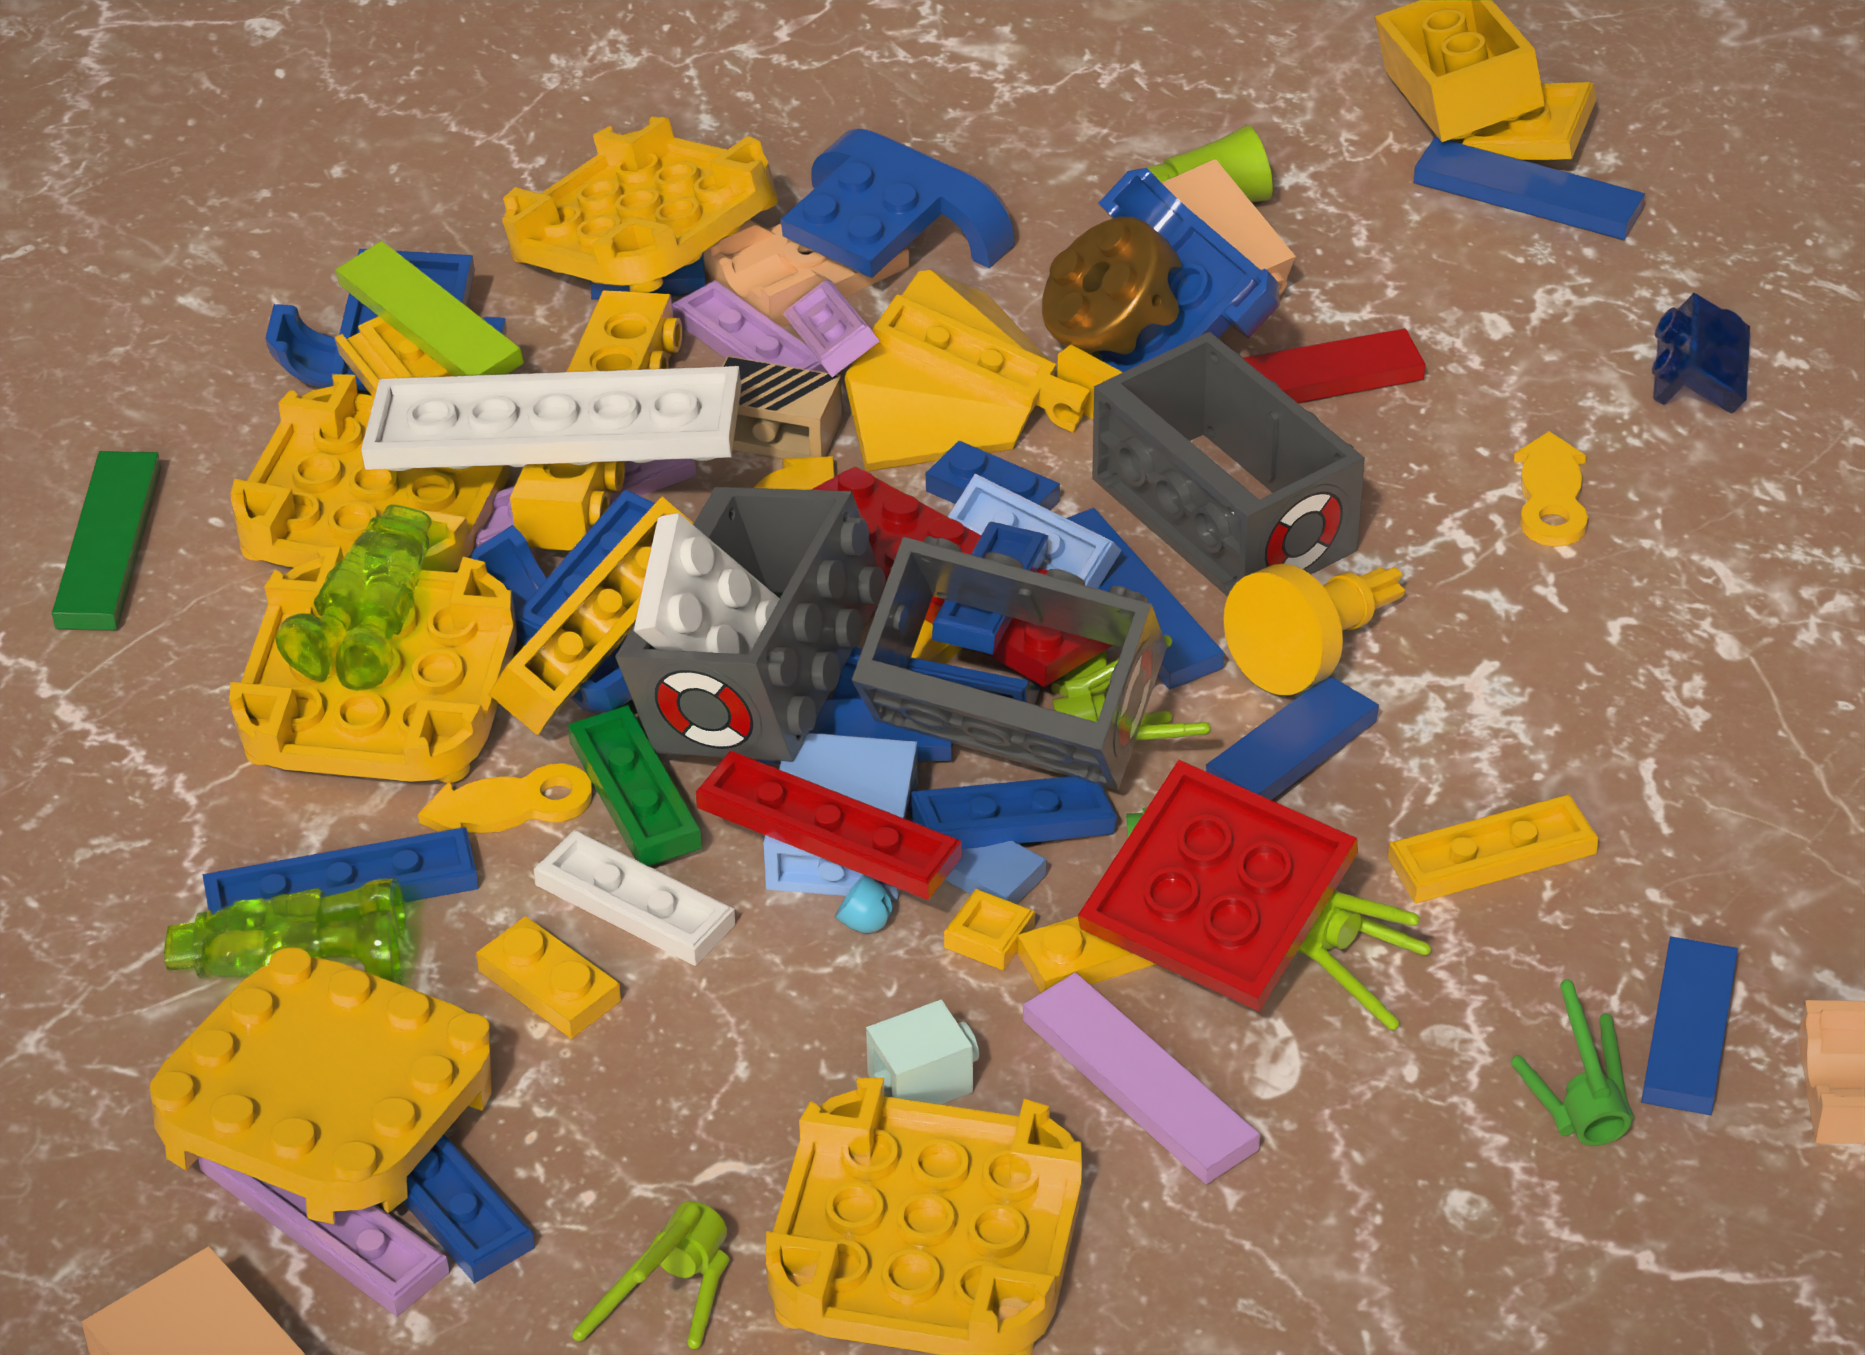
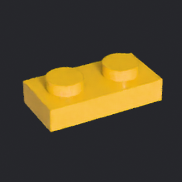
M527 916L476 952L478 971L570 1039H573L621 1002L619 982Z
M1078 916L1017 935V954L1040 993L1075 972L1092 985L1156 965L1151 961L1081 930Z

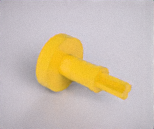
M1275 564L1249 574L1233 586L1225 603L1223 617L1224 632L1229 650L1245 676L1261 689L1276 695L1299 693L1324 681L1333 673L1341 657L1343 645L1342 631L1354 630L1367 624L1373 617L1374 610L1404 596L1406 590L1398 583L1403 574L1395 566L1387 570L1380 567L1362 576L1351 572L1341 573L1329 579L1324 585L1305 570L1288 564Z

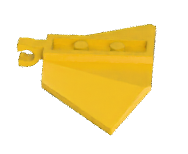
M932 270L919 271L903 294L895 296L872 329V332L880 342L858 357L847 370L844 378L863 464L867 472L936 462L958 441L988 453L1013 450L1036 405L1045 409L1048 418L1054 424L1074 433L1083 419L1085 410L1082 407L1090 393L1088 388L1057 378L1056 363L1051 362L986 292Z

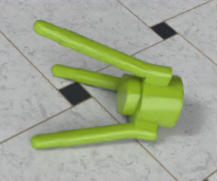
M1164 635L1163 637L1168 648L1172 644V638ZM1119 659L1086 677L1066 681L1065 686L1068 696L1052 699L1054 710L1098 722L1105 701V695L1103 693L1091 696L1090 690L1111 679L1113 669ZM1169 711L1144 713L1135 741L1207 735L1211 731V726L1207 722L1166 724L1172 721V714Z
M1335 890L1298 949V952L1318 962L1389 1030H1396L1399 1027V1020L1327 950L1334 947L1339 949L1347 948L1355 939L1358 931L1402 949L1405 948L1419 955L1428 956L1431 953V946L1428 943L1360 914L1409 926L1418 925L1420 917L1416 913L1402 910L1398 907L1344 894Z
M687 1201L681 1203L663 1230L657 1233L643 1255L573 1330V1339L577 1342L583 1341L638 1283L644 1282L661 1265L669 1274L679 1278H690L697 1273L703 1274L687 1339V1345L690 1349L700 1348L719 1278L730 1262L729 1256L719 1249L727 1237V1227L722 1217L715 1210L700 1202Z

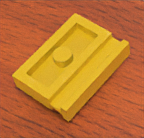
M379 316L359 325L360 333L346 339L343 334L334 337L339 355L373 398L376 395L379 379L454 376Z

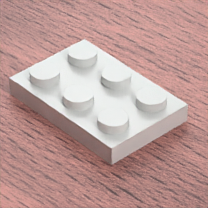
M680 513L658 517L634 632L657 650L749 654L780 598Z

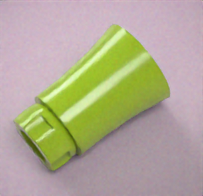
M1245 125L1219 140L1189 152L1166 158L1162 164L1147 168L1162 183L1216 159L1251 202L1267 201L1272 197L1273 183L1269 161L1259 136L1249 125Z

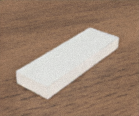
M573 830L534 868L536 886L694 966L735 926L734 908L576 830Z

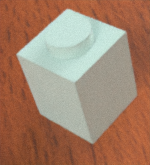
M942 999L866 1027L867 1074L870 1078H884L886 1097L941 1105L973 1093V1062L979 1059L978 1045L969 1025L964 1021L957 1023Z

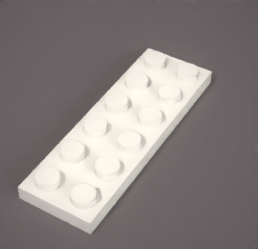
M739 366L379 379L361 449L365 470L389 469L391 471H405L411 468L449 467L452 469H466L472 466L489 465L524 467V465L548 463L587 465L592 462L607 461L647 463L653 460L665 459L708 461L714 458L731 457L741 393Z

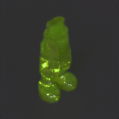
M391 504L385 508L382 516L370 519L366 530L355 540L343 560L338 562L328 572L325 581L314 599V605L321 617L319 618L309 613H298L289 616L280 625L275 638L276 645L284 660L291 667L311 680L324 682L330 675L336 662V673L341 684L345 688L356 691L374 688L385 680L393 667L395 657L392 646L387 640L391 639L394 634H400L410 609L413 607L415 587L419 581L418 578L423 566L424 557L430 548L427 533L432 525L431 517L421 510Z
M396 877L378 878L368 881L354 890L326 897L323 890L315 888L291 894H281L271 897L269 900L256 898L248 901H234L233 905L225 907L213 915L211 910L197 913L193 923L168 925L164 946L166 969L168 971L195 969L199 978L209 977L210 973L217 977H248L261 967L269 965L270 957L276 951L294 947L305 950L310 957L328 960V957L358 959L364 965L367 973L401 985L402 966L398 941L404 940L406 933L405 907L401 886Z

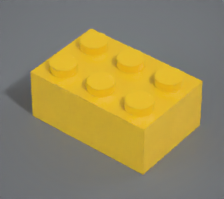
M1419 0L1374 16L1386 73L1441 142L1450 139L1466 138L1478 129L1501 121L1517 120L1527 112L1545 106L1535 48L1493 0Z

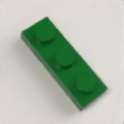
M628 705L568 724L570 744L635 860L650 866L702 849L701 832Z

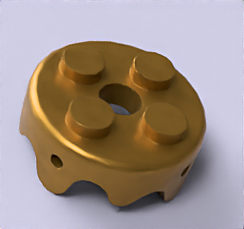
M1121 216L1105 220L1091 227L1076 238L1066 250L1060 252L1051 263L1050 275L1046 281L1042 297V317L1045 327L1066 348L1069 345H1073L1099 360H1102V355L1099 353L1101 350L1113 351L1119 354L1131 353L1135 349L1139 333L1150 324L1170 325L1176 320L1179 306L1177 299L1169 288L1168 273L1181 267L1180 258L1170 243L1148 223L1135 217Z

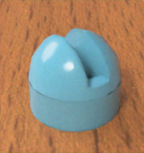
M862 875L839 906L834 918L852 930L861 933H874L885 926L887 919L891 915L893 904L890 894L877 881Z

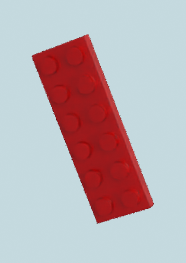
M855 466L811 489L852 491L860 516L868 525L869 542L877 565L882 568L885 574L886 582L903 537L924 542L927 536L938 539L944 538L957 544L962 549L961 552L970 555L981 537L980 534L963 526L959 521L941 514L921 503L915 497L899 491L877 479L871 473ZM1039 567L1037 573L1046 575L1048 570ZM933 596L925 620L933 624L946 599ZM1012 618L994 654H985L1045 687L1113 645Z

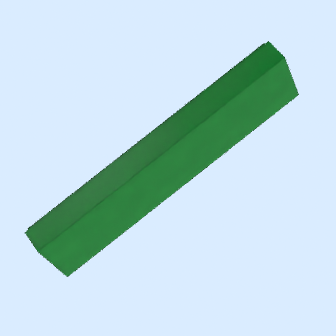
M99 451L52 610L55 629L117 630L161 471L158 452Z

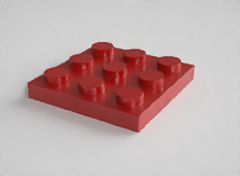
M1178 759L1079 912V926L1081 930L1260 1012L1358 854V840L1354 836Z

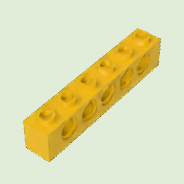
M603 290L566 372L668 369V361L671 354L679 352L682 342V323L680 318H673L671 294ZM626 461L592 462L587 465H574L571 463L524 465L510 496L514 527L524 536L529 548L571 551L610 507L613 492L621 491L624 483Z

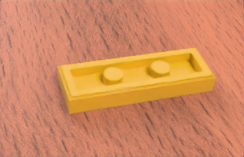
M1570 794L1390 842L1388 860L1413 902L1417 904L1596 855L1599 838Z

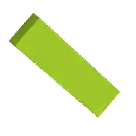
M382 240L335 269L338 283L341 287L452 375H505L524 364L520 347Z

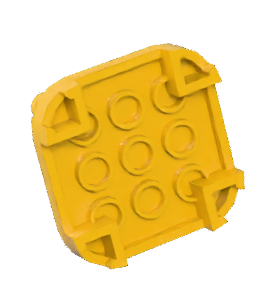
M651 116L649 118V125L640 131H633L622 135L613 133L612 127L608 126L593 134L598 155L542 193L514 187L503 197L506 213L502 217V223L510 246V252L515 262L527 263L550 269L555 273H565L591 280L593 283L629 285L631 292L650 293L662 286V277L685 265L696 262L701 258L704 251L718 241L737 233L741 225L759 212L775 206L778 203V195L769 162L763 153L759 140L746 136L727 150L675 138L669 118Z
M332 374L333 386L312 390L298 397L294 390L290 389L278 402L281 422L247 481L234 479L230 496L242 555L250 560H264L276 565L294 568L318 559L317 547L341 546L345 563L444 572L457 570L460 567L462 558H468L475 546L476 533L480 526L482 529L484 528L494 508L493 499L497 492L503 490L510 476L511 466H472L466 469L430 467L411 468L405 471H391L389 469L365 470L361 449L374 398L372 395L359 394L357 392L355 375Z
M341 546L317 547L318 559L298 565L285 575L278 570H274L264 586L268 606L241 683H230L229 703L247 760L255 765H269L284 770L409 782L439 780L444 783L449 781L454 783L465 778L470 771V762L478 757L489 737L498 702L489 695V692L507 664L511 661L517 641V623L511 590L507 591L503 583L487 573L484 561L463 557L458 573L352 564L344 562Z
M283 948L276 951L270 957L269 965L261 967L244 979L162 1064L150 1083L154 1127L165 1145L166 1159L187 1171L199 1157H203L305 1197L307 1219L334 1225L335 1211L362 1210L382 1203L384 1210L389 1213L408 1198L407 1176L468 1106L483 1111L491 1096L489 1022L479 1014L469 1013L454 1004L340 962L310 957L305 950L300 948Z
M856 1078L857 1090L831 1097L820 1106L810 1101L799 1120L800 1141L773 1232L766 1231L767 1288L774 1303L775 1317L778 1322L788 1328H800L824 1337L939 1355H1031L1034 1350V1342L1045 1334L1057 1307L1081 1202V1141L1074 1142L1068 1131L1050 1119V1106L1025 1098L1023 1099L1020 1115L1014 1116L886 1097L884 1078Z

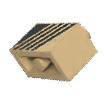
M727 356L722 367L739 366L741 393L732 450L782 459L826 457L842 423L841 375L831 377L829 373Z

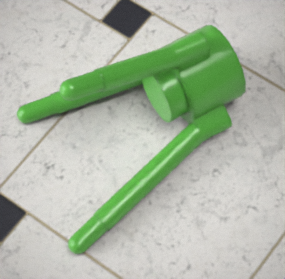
M1565 979L1561 982L1560 988L1585 1072L1569 1081L1566 1086L1567 1095L1564 1098L1563 1104L1522 1056H1514L1511 1064L1522 1077L1525 1084L1553 1116L1561 1136H1568L1575 1132L1579 1141L1587 1146L1609 1144L1623 1136L1634 1120V1115L1626 1098L1613 1018L1610 1014L1604 1013L1599 1019L1607 1073L1606 1078V1075L1602 1072L1574 983L1569 979Z

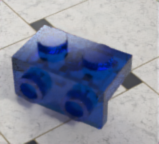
M1694 292L1678 309L1675 307L1670 308L1657 324L1655 330V337L1658 339L1657 353L1652 367V374L1655 375L1653 399L1665 405L1683 386H1686L1732 414L1747 400L1750 326L1735 312L1721 309Z

